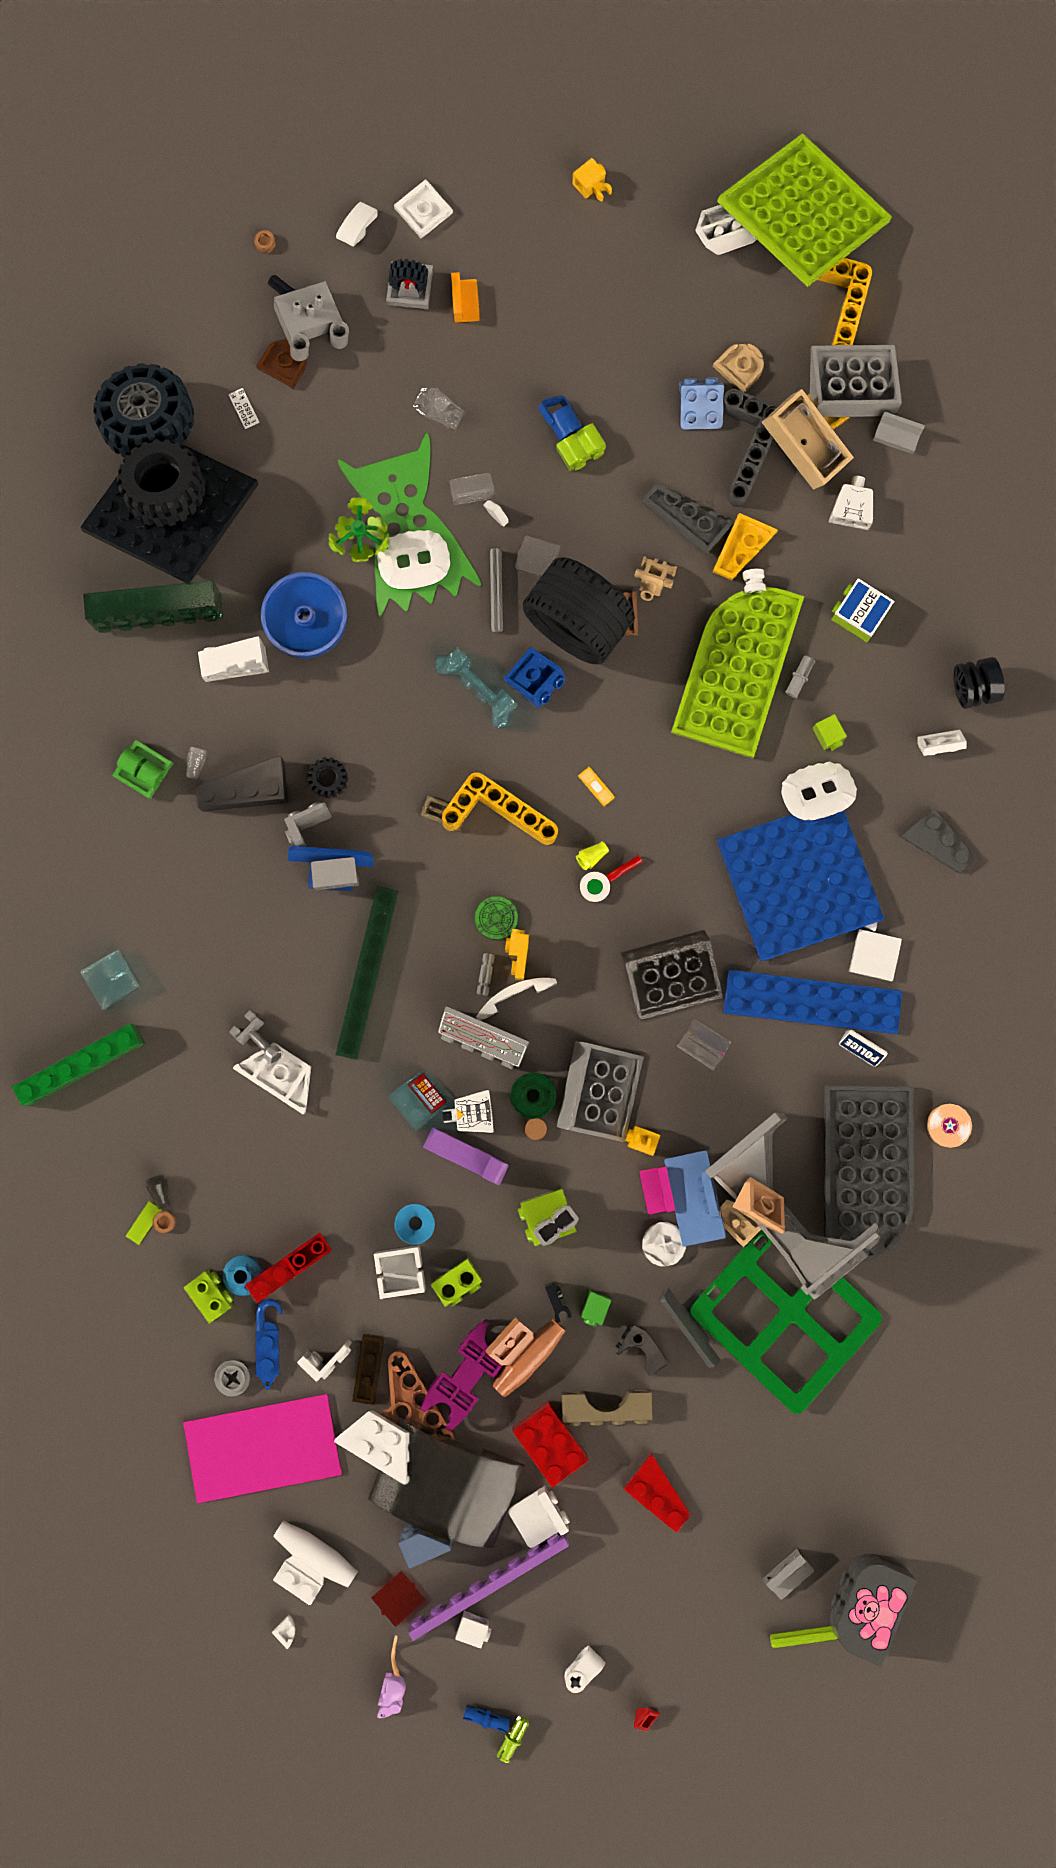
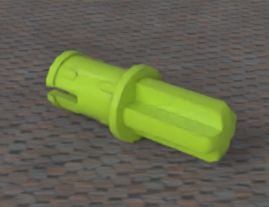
M517 1717L510 1732L505 1734L506 1739L497 1752V1757L505 1763L510 1762L515 1749L521 1745V1738L529 1725L528 1719L525 1717Z

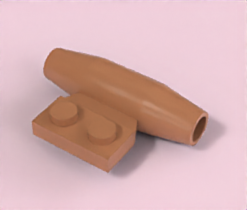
M515 1317L485 1350L496 1362L502 1366L505 1365L492 1386L503 1397H507L526 1382L548 1358L566 1330L552 1318L533 1333Z

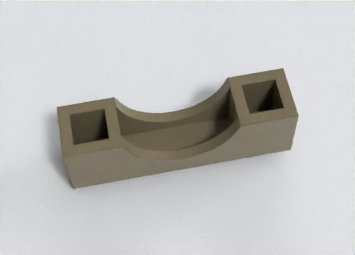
M628 1389L625 1398L618 1405L611 1408H600L588 1400L584 1391H562L563 1423L567 1422L568 1426L581 1425L580 1422H589L590 1425H602L603 1421H612L614 1425L625 1424V1421H634L635 1424H646L647 1420H653L652 1392L650 1389Z

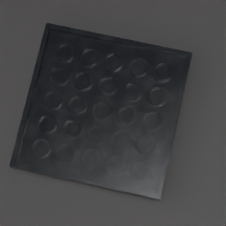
M184 445L196 457L205 480L204 486L206 490L204 497H202L203 501L199 507L196 506L197 511L192 516L189 514L185 521L175 522L176 525L172 526L164 524V527H157L155 523L151 526L145 524L144 521H139L128 510L118 489L116 477L80 528L82 532L190 584L259 484L256 479ZM174 474L157 476L148 483L145 491L161 492L167 490L177 481L178 476Z

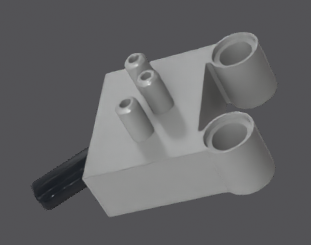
M272 275L269 278L268 285L280 294L274 297V310L288 340L290 355L294 360H306L309 355V339L330 333L329 341L334 348L342 349L346 347L349 327L342 321L326 281L295 290L277 275ZM340 333V334H342L343 336H340V337H339V336H336L335 334ZM296 346H302L304 348L297 349Z

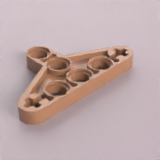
M402 1350L393 1351L388 1358L391 1406L379 1414L398 1426L404 1425L440 1449L450 1448L455 1439L453 1430L449 1431L445 1427L441 1428L444 1435H450L448 1438L449 1443L439 1441L441 1434L438 1430L435 1434L432 1432V1430L438 1429L442 1424L445 1426L447 1420L437 1404L431 1405L426 1413L420 1409L421 1405L415 1402V1396L419 1393L426 1395L428 1389L408 1355ZM395 1355H397L398 1358H404V1360L402 1361L404 1369L407 1366H409L410 1368L408 1370H405L401 1374V1376H399L397 1372H400L402 1369L398 1364H393V1361L395 1360ZM405 1375H414L416 1383L413 1386L405 1385L403 1381ZM404 1405L408 1408L409 1413L406 1417H399L397 1415L396 1408L398 1406ZM429 1413H436L439 1416L437 1424L431 1425L427 1422L426 1418Z

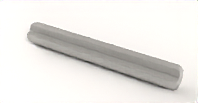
M493 548L490 550L492 632H502V552L499 548Z

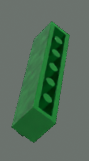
M128 1024L12 1086L21 1106H30L144 1045L145 1042L136 1025Z

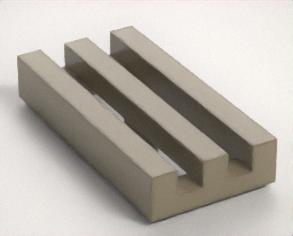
M428 795L420 816L442 824L441 818L428 814L426 811L429 810L442 815L444 811L430 806L429 803L432 802L445 808L449 803ZM454 815L447 816V818L452 820H458ZM463 823L460 825L457 831H461Z

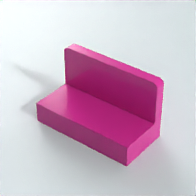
M661 1166L640 1171L639 1174L648 1214L676 1211L667 1167Z

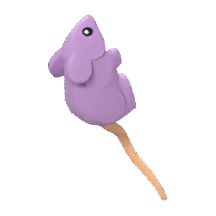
M395 1635L391 1653L394 1673L386 1672L378 1706H380L378 1718H385L399 1713L403 1705L402 1697L405 1694L406 1683L399 1674L395 1661L397 1635Z

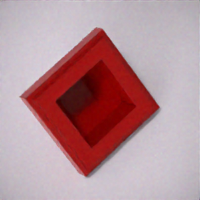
M638 1708L636 1710L634 1727L639 1730L648 1731L659 1716V1712L651 1708Z

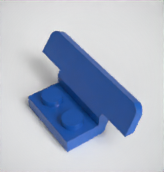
M291 846L288 850V861L309 863V888H313L311 862L354 857L356 866L374 867L373 854L368 851ZM353 886L327 890L353 891Z

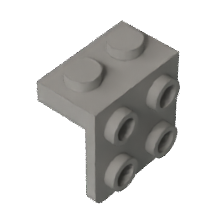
M313 803L308 807L309 809L302 812H292L288 815V818L284 819L288 827L285 833L292 846L307 847L301 831L332 817L325 803Z

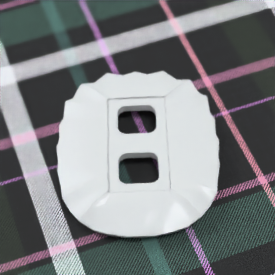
M431 530L408 531L397 534L394 537H389V548L384 553L380 551L377 555L381 577L389 586L397 589H412L434 584L446 576L450 567L447 543L440 534L434 533ZM422 551H429L431 562L419 564L417 554ZM408 555L410 566L399 568L396 560L397 556Z
M829 761L824 764L808 765L804 769H799L795 773L789 774L782 784L781 793L786 807L793 816L802 820H816L834 815L848 808L856 799L857 788L849 770L843 768L841 764H834ZM833 781L837 790L828 794L825 793L822 784ZM810 787L813 788L816 797L805 800L801 791Z

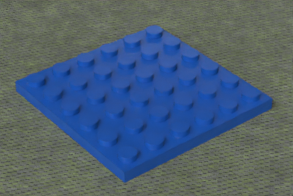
M844 810L816 820H802L791 814L717 839L718 847L760 962L884 920Z

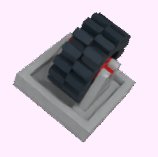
M401 259L391 261L386 298L387 305L429 309L433 265H424L420 262L415 263V260L410 262L408 259H404V261Z

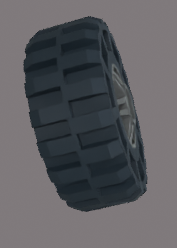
M140 363L137 366H126L123 370L114 372L111 378L105 380L101 385V390H98L95 397L96 402L93 405L94 419L104 441L110 446L112 451L121 454L124 458L126 455L131 454L133 448L141 447V444L144 442L152 443L156 439H160L161 442H164L166 439L172 440L174 444L176 442L183 444V440H186L190 434L189 429H192L194 424V408L182 380L173 374L171 370L164 367L161 368L155 364L146 365Z

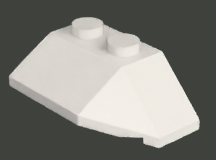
M721 205L703 210L695 230L705 247L717 255L746 246L757 240Z

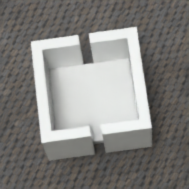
M420 1245L374 1253L376 1274L383 1272V1276L377 1278L380 1299L425 1292L424 1271L419 1270L423 1265Z

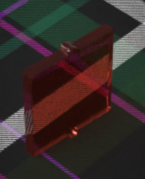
M402 1571L371 1597L381 1609V1614L386 1615L395 1627L425 1601V1598L415 1588L416 1584L411 1583Z

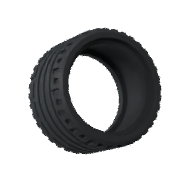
M565 557L556 558L552 561L536 583V586L532 588L530 594L523 601V610L526 617L543 635L564 651L589 664L604 663L615 648V645L618 644L635 620L632 605L614 585L586 565Z

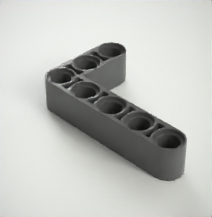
M730 389L724 396V413L757 427L728 495L730 504L740 507L747 501L774 439L762 424V421L778 406L740 390ZM728 400H735L737 404L731 405L728 403ZM754 408L757 412L750 413L747 409ZM759 435H766L768 440H761ZM756 453L760 458L753 459L750 454ZM748 472L752 475V477L745 478L743 477L742 473ZM740 491L744 496L737 497L734 495V492Z

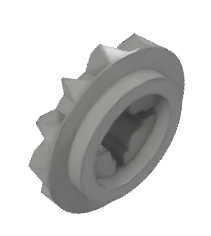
M236 1360L222 1363L217 1368L214 1377L217 1389L226 1396L242 1394L248 1388L251 1380L249 1369H247L244 1363ZM238 1371V1375L236 1376L238 1382L233 1381L232 1383L227 1385L229 1382V1376H227L228 1373L233 1374L234 1372Z

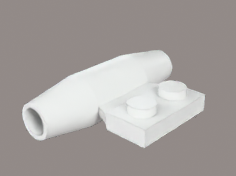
M286 1521L281 1523L273 1536L293 1555L284 1561L273 1581L308 1605L312 1604L324 1585V1577L349 1587L358 1573L339 1552L310 1532Z

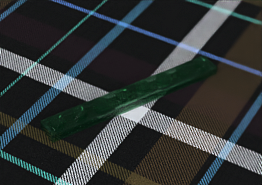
M381 886L376 888L335 1054L337 1056L358 1060L399 893L398 890Z

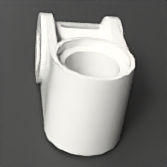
M589 1645L579 1653L574 1662L565 1671L566 1687L573 1693L581 1692L601 1672L606 1664ZM579 1676V1681H571V1677L577 1678Z

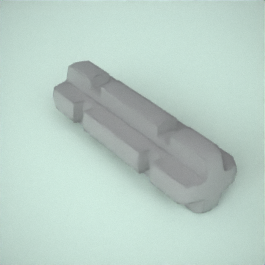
M483 954V965H481L479 976L480 985L477 987L478 995L488 996L490 987H488V984L491 982L492 964H494L495 959L493 954Z

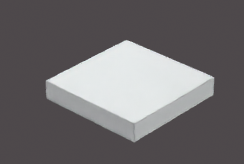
M426 179L394 204V209L421 239L453 213V209Z
M859 929L849 972L892 982L902 939Z

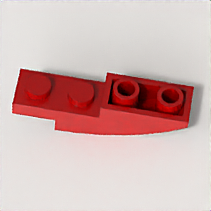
M318 1233L244 1286L255 1302L259 1303L330 1253L332 1249L322 1234Z

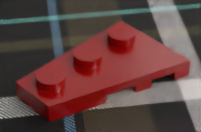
M650 1453L625 1485L624 1490L677 1533L690 1517V1513L656 1459Z

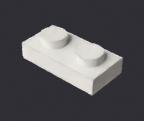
M960 730L919 736L917 744L922 754L926 756L966 749L967 741Z

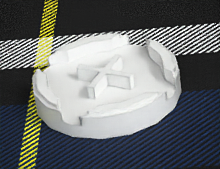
M658 1222L651 1225L645 1231L642 1239V1249L645 1256L658 1266H670L677 1263L683 1257L686 1246H682L679 1228L669 1222Z

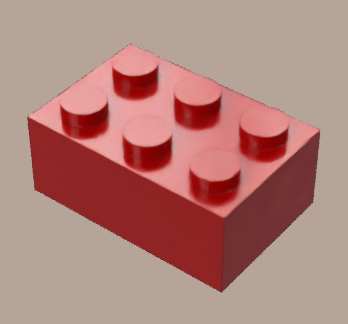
M550 1401L544 1403L513 1426L514 1435L552 1488L589 1461L587 1453L567 1425L563 1423L562 1418Z

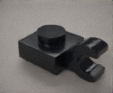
M553 1282L546 1284L545 1289L554 1309L556 1321L561 1322L559 1313L565 1311L568 1318H571L570 1309L561 1304L560 1299L564 1297L560 1287H555Z

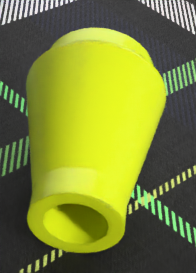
M601 841L596 845L579 851L576 860L582 869H592L609 852V849Z

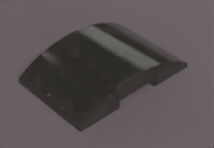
M399 1416L397 1425L409 1432V1462H407L409 1482L404 1485L379 1470L368 1499L400 1520L434 1535L468 1545L493 1548L525 1465L484 1448L480 1451L442 1436L438 1430Z

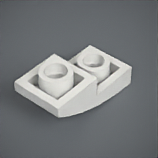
M359 202L342 223L336 238L354 247L366 235L365 228L377 218V210Z

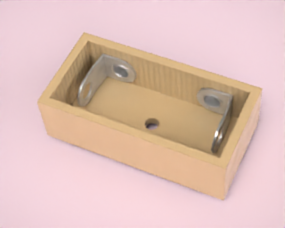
M802 389L788 397L762 421V424L813 490L825 485L854 458ZM801 440L805 441V445H802Z

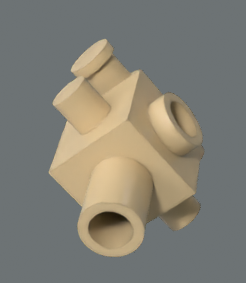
M644 556L641 567L645 566L646 568L644 571L636 569L634 576L642 579L639 588L641 590V598L650 601L654 595L660 596L663 587L672 588L674 580L666 577L667 574L674 577L677 566L667 565L666 561H663L661 564L658 563L659 559L657 558L652 560Z

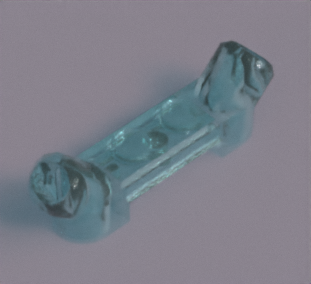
M456 647L450 655H438L435 658L436 673L438 675H458L462 678L460 682L467 689L472 688L477 693L475 696L483 704L487 702L491 706L492 725L495 728H507L511 724V712L518 707L517 703L503 689L496 695L468 669L472 665L471 659L459 648Z

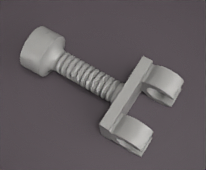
M249 1010L244 1016L251 1023L243 1032L234 1025L229 1031L230 1034L243 1045L251 1038L265 1052L264 1059L269 1064L277 1063L283 1056V1052L276 1045L271 1047L257 1033L264 1022L254 1012Z

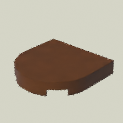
M285 338L284 340L272 342L267 347L256 367L258 370L294 389L305 371L307 359L304 361L294 360L290 355L288 340ZM296 346L297 349H303L302 346Z

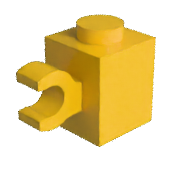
M593 158L573 173L572 184L585 199L595 193L596 198L602 202L604 196L601 191H606L609 195L612 194L611 186L605 183L606 171L602 164L596 163Z
M634 1126L633 1130L629 1128L625 1141L628 1142V1147L653 1156L661 1135Z

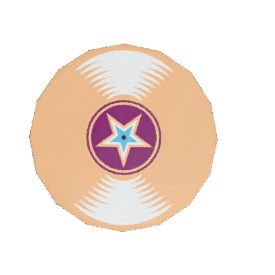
M943 1104L933 1109L928 1116L927 1130L931 1139L938 1145L948 1148L957 1147L966 1142L971 1134V1118L966 1110L959 1105Z

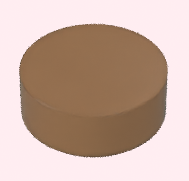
M261 230L254 237V243L259 252L266 254L275 249L276 240L272 232Z
M535 1118L530 1119L526 1123L525 1133L530 1139L540 1140L545 1136L547 1126L543 1120Z
M168 1210L158 1212L153 1218V1226L160 1233H168L175 1227V1215Z

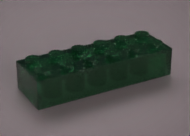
M213 580L192 582L190 584L182 583L83 594L85 620L100 633H107L111 629L118 628L119 630L127 631L137 626L152 628L156 624L173 626L175 622L193 624L196 623V620L213 622L217 621V618H223L221 592Z

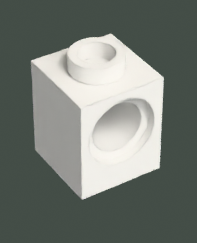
M464 1611L456 1632V1640L481 1648L483 1642H488L492 1629L488 1628L489 1620Z

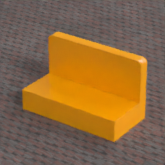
M460 272L451 273L455 323L479 321L477 280H460Z

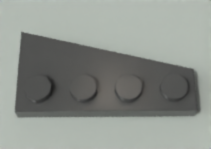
M655 484L642 499L644 505L706 555L735 523L729 519L724 520L718 517V514L711 510L708 512L698 507L699 504L681 499L680 495L658 484Z

